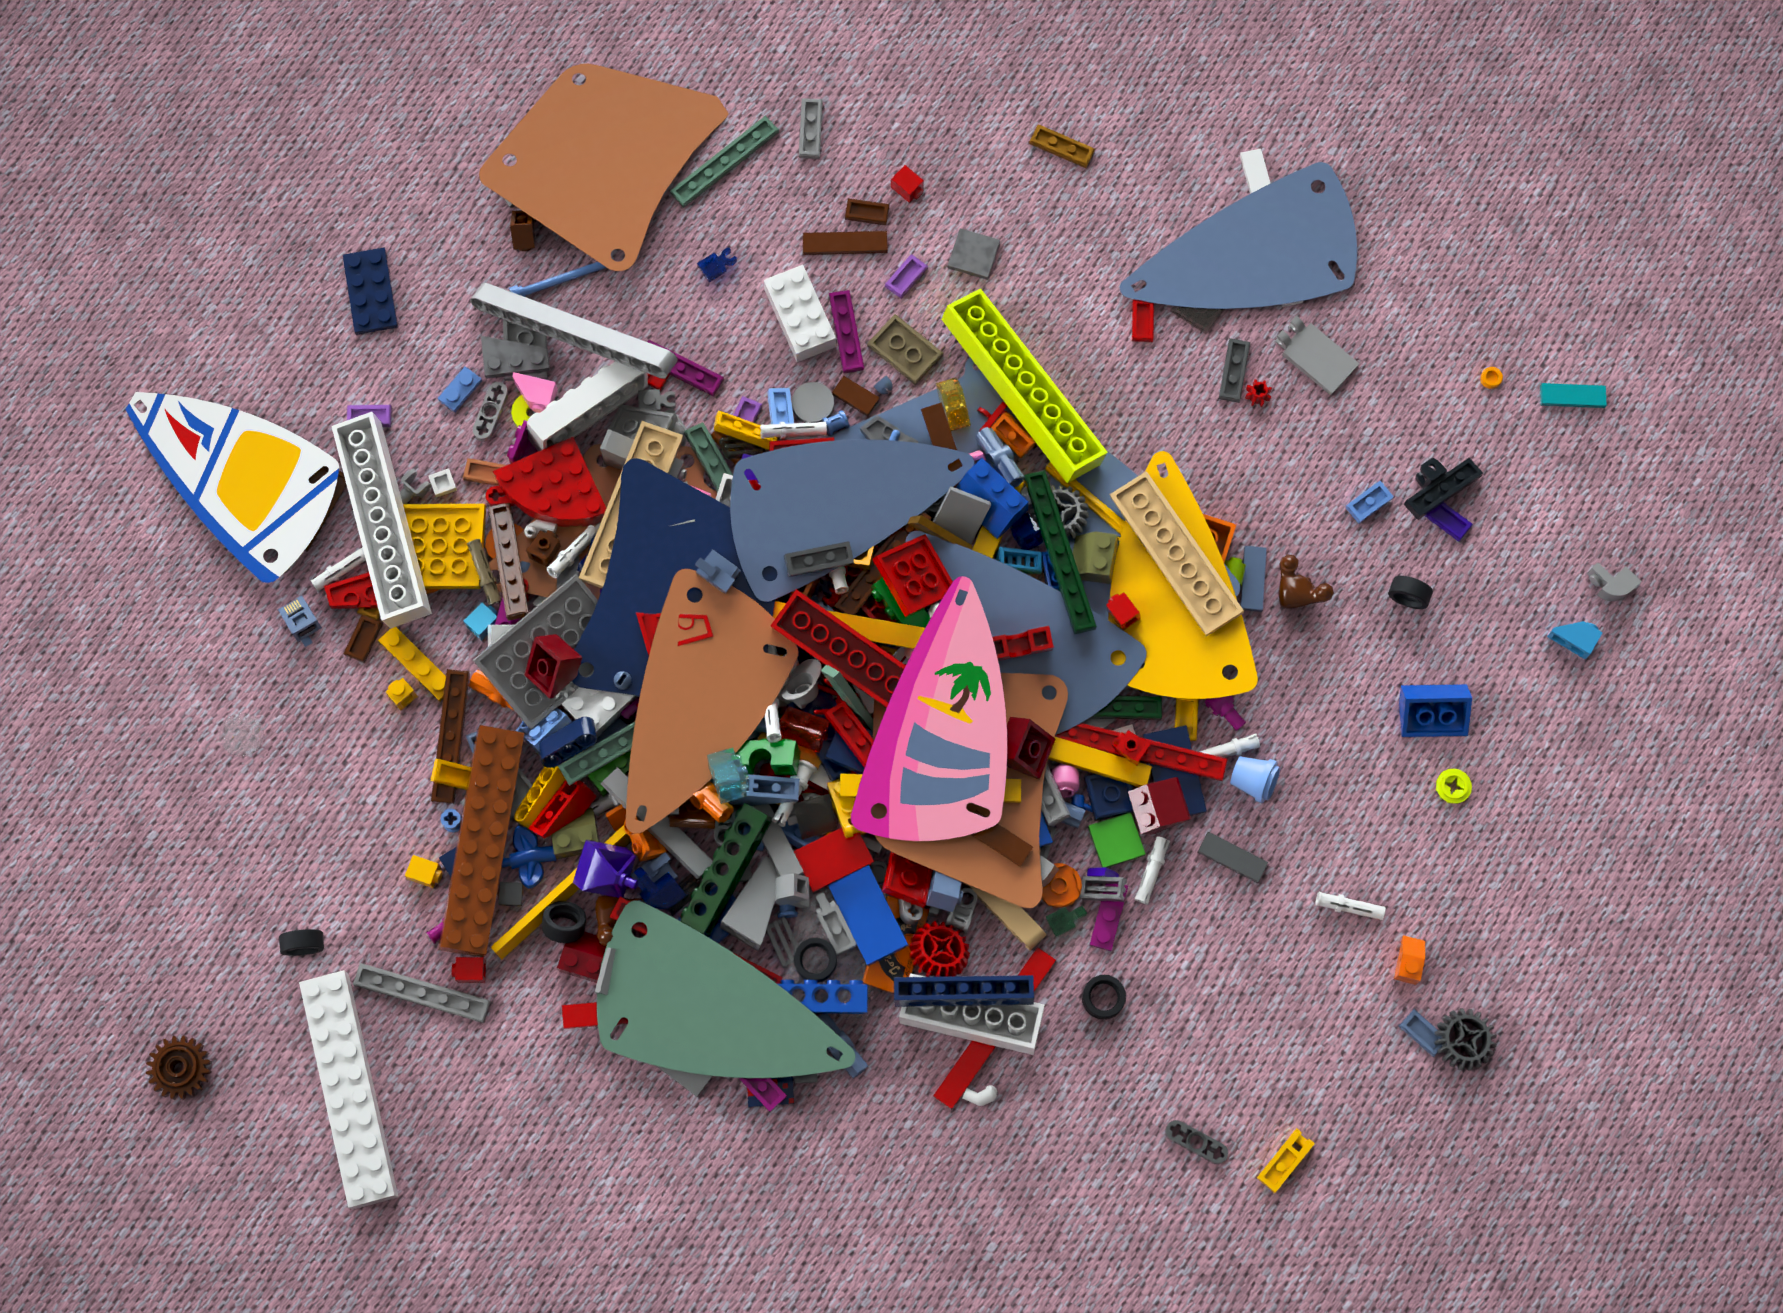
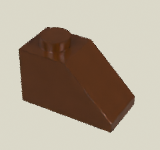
M522 210L512 211L510 229L513 250L529 251L531 248H535L534 218Z

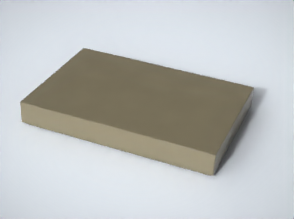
M896 314L867 343L870 349L914 385L943 356V352Z

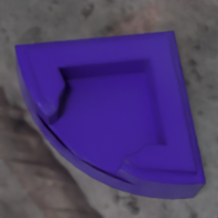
M1106 867L1090 868L1087 872V876L1119 877L1117 872Z

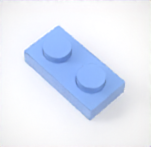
M769 388L767 395L771 425L780 424V422L794 424L790 388Z

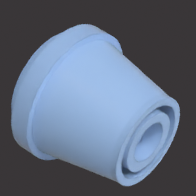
M1240 756L1234 767L1230 784L1254 797L1255 801L1263 803L1265 800L1268 801L1273 794L1278 781L1280 767L1277 766L1278 762L1272 759L1266 761Z

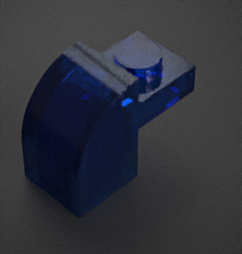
M642 867L634 871L638 877V886L643 891L639 895L648 905L654 908H669L686 896L669 872L653 882Z

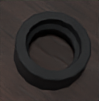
M1395 576L1388 592L1389 597L1393 601L1413 609H1426L1433 594V590L1428 584L1409 576Z
M568 901L554 902L546 907L542 919V931L546 937L558 943H572L582 937L585 931L586 914L581 907ZM567 918L575 922L576 925L562 927L552 922V920Z
M303 929L282 933L279 936L280 953L286 956L319 953L324 950L323 932L316 929Z
M818 937L809 938L801 942L794 955V964L798 974L805 980H817L818 982H823L830 978L837 966V955L832 944ZM811 947L823 948L829 956L828 967L821 973H811L803 966V954Z
M1111 975L1093 977L1086 984L1082 992V1003L1085 1010L1097 1019L1107 1020L1115 1017L1123 1009L1126 1002V991L1123 984ZM1100 984H1108L1115 989L1117 1002L1112 1009L1100 1010L1092 1004L1091 992L1094 987Z

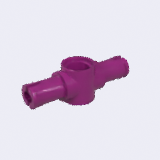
M1232 696L1207 698L1205 700L1207 708L1210 707L1214 711L1212 713L1215 716H1224L1236 731L1246 723L1234 709V699Z

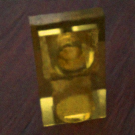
M957 378L935 383L950 430L954 431L970 426L971 423L963 389Z

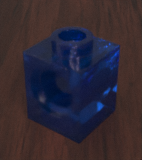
M1028 512L1010 527L1013 538L1022 550H1030L1043 543L1040 528Z

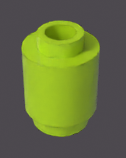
M1230 557L1229 560H1225L1224 564L1238 580L1240 586H1242L1246 565L1242 563V559Z

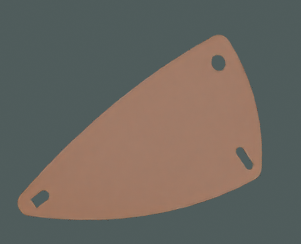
M691 569L679 570L672 580L654 635L640 693L630 755L625 821L627 829L635 834L644 832L680 807L693 796V793L698 792L727 764L761 722L768 706L772 705L798 657L797 646L770 626L775 619L756 601L733 586L724 594L696 574L695 570ZM693 587L699 588L703 594L702 599L696 603L689 601L687 598L688 590ZM679 615H707L713 637L678 646L679 641L707 633L704 619H694V625L688 630L679 628L678 621L680 626L684 628L692 624V619L679 618ZM769 644L785 648L787 655L782 657L765 653L763 646ZM641 805L647 808L644 822L635 820L638 807Z

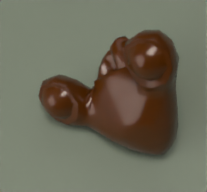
M1287 554L1282 557L1279 563L1281 571L1279 603L1281 608L1294 609L1332 599L1334 591L1331 585L1324 583L1315 588L1310 578L1295 574L1299 560L1294 555Z
M602 895L597 898L595 905L598 925L597 938L599 943L606 947L613 937L612 931L617 922L609 917L619 898ZM624 898L630 902L641 901L651 906L650 902L644 898Z

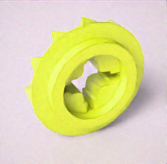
M1447 769L1436 780V791L1440 799L1445 800L1447 803L1459 804L1465 801L1471 794V780L1466 773L1459 769ZM1456 778V786L1460 790L1456 789L1451 794V788L1447 784H1451Z

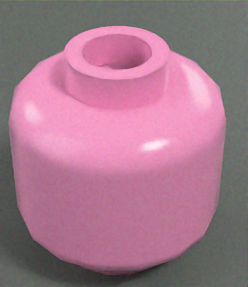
M1060 763L1051 770L1063 798L1071 797L1079 790L1078 769L1071 765Z

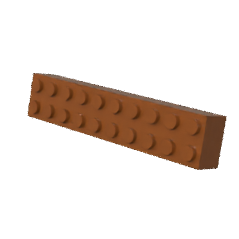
M480 725L477 730L438 950L476 957H485L487 953L524 733L484 725Z

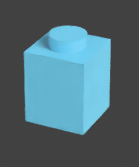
M481 603L463 622L482 641L488 635V625H495L498 612L491 605L487 607Z

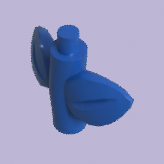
M516 826L513 833V847L517 852L509 854L508 858H503L502 868L509 866L512 869L519 868L518 875L520 881L526 888L531 889L537 886L543 878L544 869L540 862L557 861L553 845L538 847V838L534 832L526 827Z

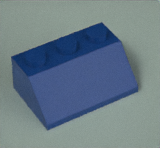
M983 458L966 472L956 487L959 490L991 502V506L981 525L997 540L1028 511L1029 501Z
M1467 684L1401 685L1399 698L1401 736H1468L1472 696Z

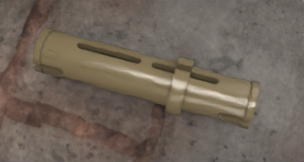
M472 540L467 543L479 575V585L485 592L489 606L500 603L502 599L497 589L496 577H493L481 540Z

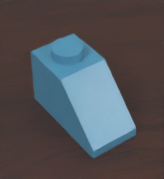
M1582 621L1554 627L1547 637L1586 659L1593 651L1603 632L1599 631L1596 625Z

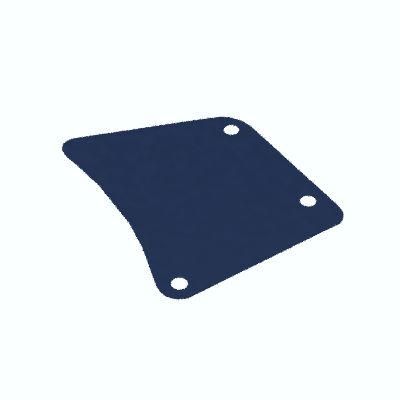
M633 458L624 465L621 474L618 525L605 583L593 615L574 649L582 656L581 664L585 662L591 663L594 667V672L589 677H583L578 671L577 677L572 680L573 684L580 688L640 696L649 656L636 612L644 614L661 613L675 574L681 569L697 571L698 567L695 563L700 557L705 560L712 549L741 570L740 575L732 586L756 601L773 617L775 600L769 602L759 600L754 595L742 570L733 539L730 507L645 460ZM694 519H695V522H690V523L675 525V524H679V523H683V522H686V521H690V520H694ZM767 566L763 569L762 576L767 581H773L777 578V570L772 566ZM693 587L688 590L687 598L689 601L696 603L702 599L703 594L699 588ZM769 644L763 646V651L765 653L768 652ZM625 671L630 674L632 684L628 689L620 690L615 686L614 676L616 673ZM623 675L618 684L621 685L627 676Z

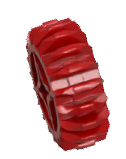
M936 921L932 922L931 925L926 923L922 928H918L915 935L911 938L909 958L914 959L913 966L920 967L918 973L924 971L926 977H930V975L933 977H955L963 972L970 957V952H968L970 944L965 943L966 936L960 937V930H952L953 924L946 927L944 921L939 926Z

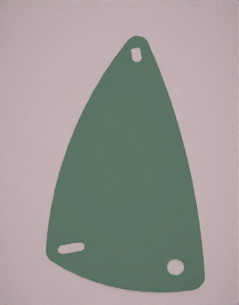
M631 901L624 907L613 928V937L607 943L603 956L604 960L607 948L616 949L608 994L597 993L600 1042L606 1050L630 1059L672 1070L733 1078L803 1076L844 1069L853 1065L855 1061L854 1050L806 1006L755 967L697 930L644 902ZM637 922H643L647 926V934L642 938H637L632 934V926ZM623 1017L627 1018L628 1025L619 1039L612 1040L610 1035L619 1020ZM828 1047H834L843 1053L839 1061L827 1054L826 1050Z

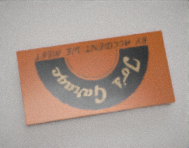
M886 896L885 899L908 945H910L911 938L915 935L917 929L922 928L926 924L929 910L923 908L922 917L916 923L909 925L900 918L898 899ZM909 946L870 966L866 965L862 979L863 984L894 994V977H909L914 967V959L909 958L911 952Z

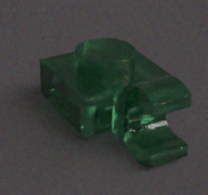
M1083 906L1071 912H1068L1067 908L1064 907L1045 918L1055 938L1075 929L1074 921L1087 916V912Z

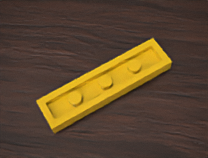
M397 627L389 629L378 641L440 702L444 697L446 676Z

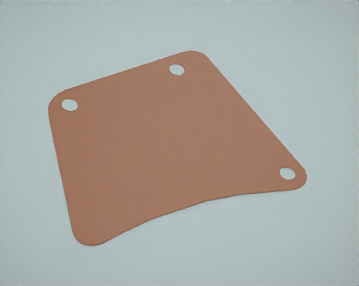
M594 64L575 65L565 70L485 161L480 168L479 178L483 185L608 269L624 271L635 263L650 220L664 192L691 154L726 119L729 113L719 98L714 95ZM577 73L583 74L586 77V82L583 85L574 84L572 81L573 75ZM506 154H513L517 158V162L513 166H506L503 163V157ZM615 249H621L625 253V258L619 262L614 261L611 258V252Z
M1001 673L1006 723H1008L1010 717L1031 719L1047 733L1055 737L1068 700V690L1065 683L1054 675ZM1050 685L1056 689L1057 694L1054 699L1047 700L1042 696V689L1045 686ZM874 700L873 740H875L886 708L876 700ZM1047 763L1040 779L1007 767L1006 779H1021V802H1003L1001 819L997 824L1033 846L1021 867L972 835L936 841H906L876 835L875 837L885 849L1020 907L1034 908L1041 901L1043 891L1039 830L1043 780ZM876 803L871 808V814L876 819H882L887 814V808L882 803ZM968 803L966 806L969 812L974 813L975 810H978L987 817L990 815L989 809L977 804Z

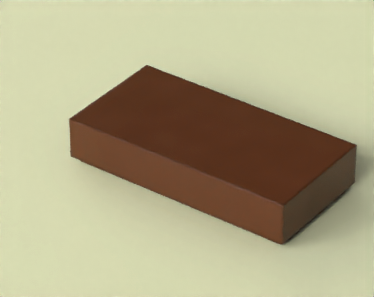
M848 198L845 220L887 225L890 204Z
M845 376L842 377L832 391L833 396L867 417L880 400V397Z
M361 615L343 654L365 663L383 623Z

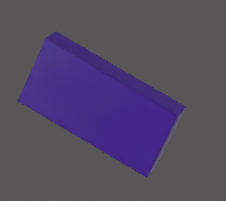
M1445 503L1425 515L1426 518L1458 542L1473 525Z

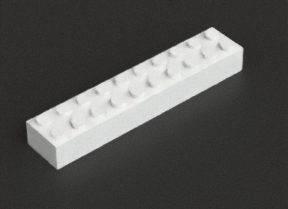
M373 412L332 426L381 620L389 628H394L432 614L381 421Z
M343 970L299 982L348 1208L354 1210L398 1198L349 974Z

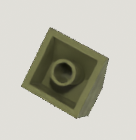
M1091 532L1075 537L1073 556L1081 580L1111 584L1119 545L1117 534Z
M588 808L583 815L551 835L554 855L557 859L581 855L585 840L600 842L595 813L593 811L594 808Z

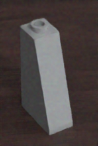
M608 429L600 447L605 465L622 470L634 440ZM675 458L669 474L683 482L686 478L687 470L685 469L684 461Z
M767 856L758 866L720 925L721 929L756 951L760 950L775 902L776 878L779 877L771 859Z

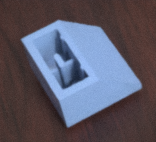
M555 708L532 729H529L522 721L515 731L524 733V740L540 755L539 743L572 721L564 712Z

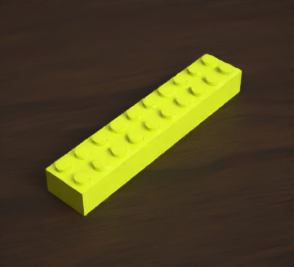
M980 288L947 305L941 320L1066 483L1100 466L1108 452Z

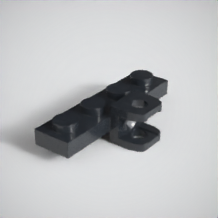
M1431 458L1421 465L1420 472L1415 476L1416 481L1423 489L1407 499L1404 506L1419 520L1478 480L1483 475V472L1470 458H1467L1448 472L1438 460Z

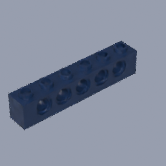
M1033 975L894 977L895 1007L1034 1005Z

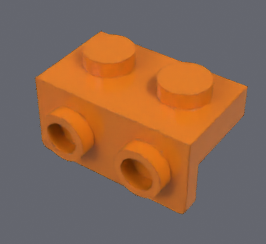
M624 821V830L629 835L632 842V850L634 854H637L640 862L658 858L666 852L665 847L648 830L639 834L632 833L627 829Z

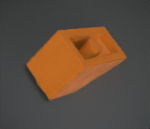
M1402 936L1394 980L1414 985L1421 981L1425 962L1424 940Z

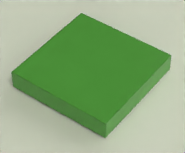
M1131 812L1088 826L1102 867L1108 868L1145 856V851Z

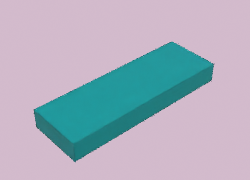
M1542 383L1540 385L1541 406L1605 408L1607 406L1606 386Z

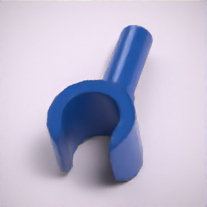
M1079 794L1072 796V805L1092 812L1091 806L1084 803L1085 796Z

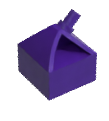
M585 840L573 883L585 892L623 898L626 887L636 889L638 885L637 880L630 878L636 855L626 847Z

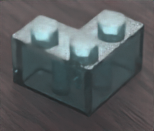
M729 748L707 755L708 766L720 804L747 797L746 788L750 787L749 775L746 766H743L740 754L735 755L734 748Z

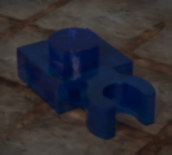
M729 247L725 248L719 257L714 252L697 263V267L708 282L726 273V265L732 266L737 262L736 256L730 259L726 258L731 253Z

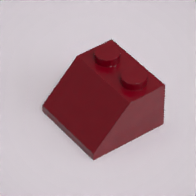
M557 634L537 636L534 638L524 675L551 699L577 677L582 656Z
M1010 717L1007 723V767L1040 779L1056 739L1031 719Z
M1178 777L1149 783L1128 791L1141 834L1153 835L1191 820Z
M584 932L577 941L565 943L557 969L559 972L597 983L606 947L599 943L597 935Z

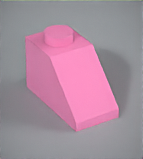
M513 372L514 383L532 411L541 413L549 403L555 400L557 394L556 382Z

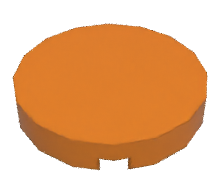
M1054 863L1059 870L1050 883L1043 887L1041 900L1051 907L1065 908L1072 905L1079 898L1082 889L1081 878L1074 868L1064 863Z

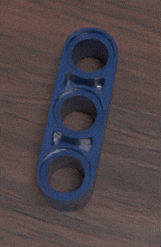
M590 717L578 718L543 739L539 743L542 765L547 768L559 766L594 745L597 741L594 720Z

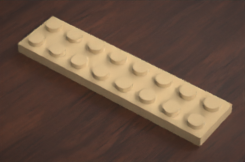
M642 421L625 464L630 459L638 458L669 474L682 443L683 435ZM621 474L579 576V579L583 582L599 588H603L617 531Z
M1147 471L1110 494L1112 501L1206 637L1244 613L1240 604Z

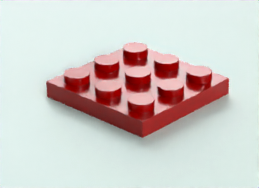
M926 534L881 553L872 559L905 617L941 601L953 582Z

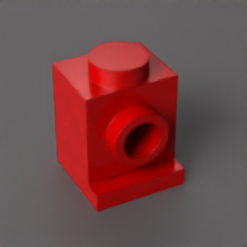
M1129 730L1126 734L1121 732L1114 742L1117 745L1115 751L1136 766H1138L1151 745ZM1130 741L1134 742L1135 748H1128L1127 743Z

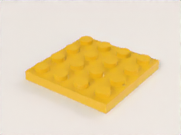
M403 504L425 589H481L479 575L467 543L480 539L484 548L486 505Z

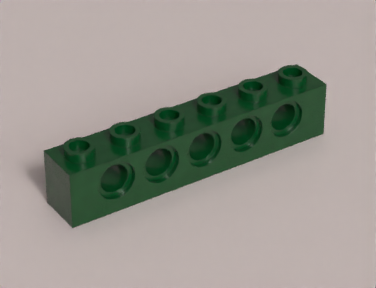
M746 803L737 810L734 824L726 830L722 846L718 847L714 852V860L711 866L705 869L702 875L703 881L699 887L694 889L691 895V903L688 907L684 908L680 916V922L708 938L772 822L770 816ZM749 824L751 827L750 832L747 835H743V827ZM738 844L740 847L739 852L736 855H732L731 850L733 846ZM727 864L729 870L727 874L722 876L721 868ZM716 884L718 887L717 893L711 896L710 888ZM702 905H706V913L700 916L699 908Z

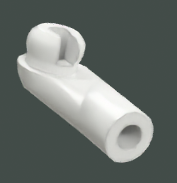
M537 519L525 527L524 534L528 538H535L540 530L543 532L550 530L556 533L557 524Z

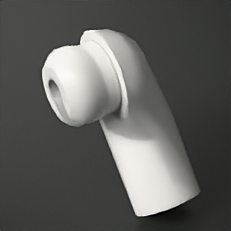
M989 1085L986 1089L977 1093L966 1088L962 1099L978 1106H984L996 1099L997 1089Z

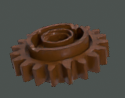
M185 1035L181 1037L180 1042L176 1036L172 1037V1043L163 1039L164 1047L156 1045L158 1053L149 1054L154 1058V1061L146 1062L148 1066L152 1067V1070L146 1072L147 1075L153 1076L148 1081L149 1084H157L154 1088L156 1092H160L163 1089L161 1096L165 1098L169 1093L172 1100H176L178 1094L182 1100H185L186 1093L194 1097V1088L202 1091L200 1082L208 1083V1079L204 1077V1074L212 1073L211 1070L206 1068L207 1065L212 1064V1061L204 1060L209 1055V1052H201L204 1045L201 1043L196 1045V1039L191 1038L188 1042V1038ZM183 1062V1070L176 1074L174 1071L175 1065Z

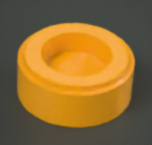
M1496 367L1484 369L1480 376L1482 385L1488 389L1497 388L1503 380L1501 371Z

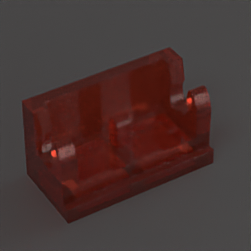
M789 706L779 722L781 739H791L796 741L799 746L820 752L823 740H827L830 721Z

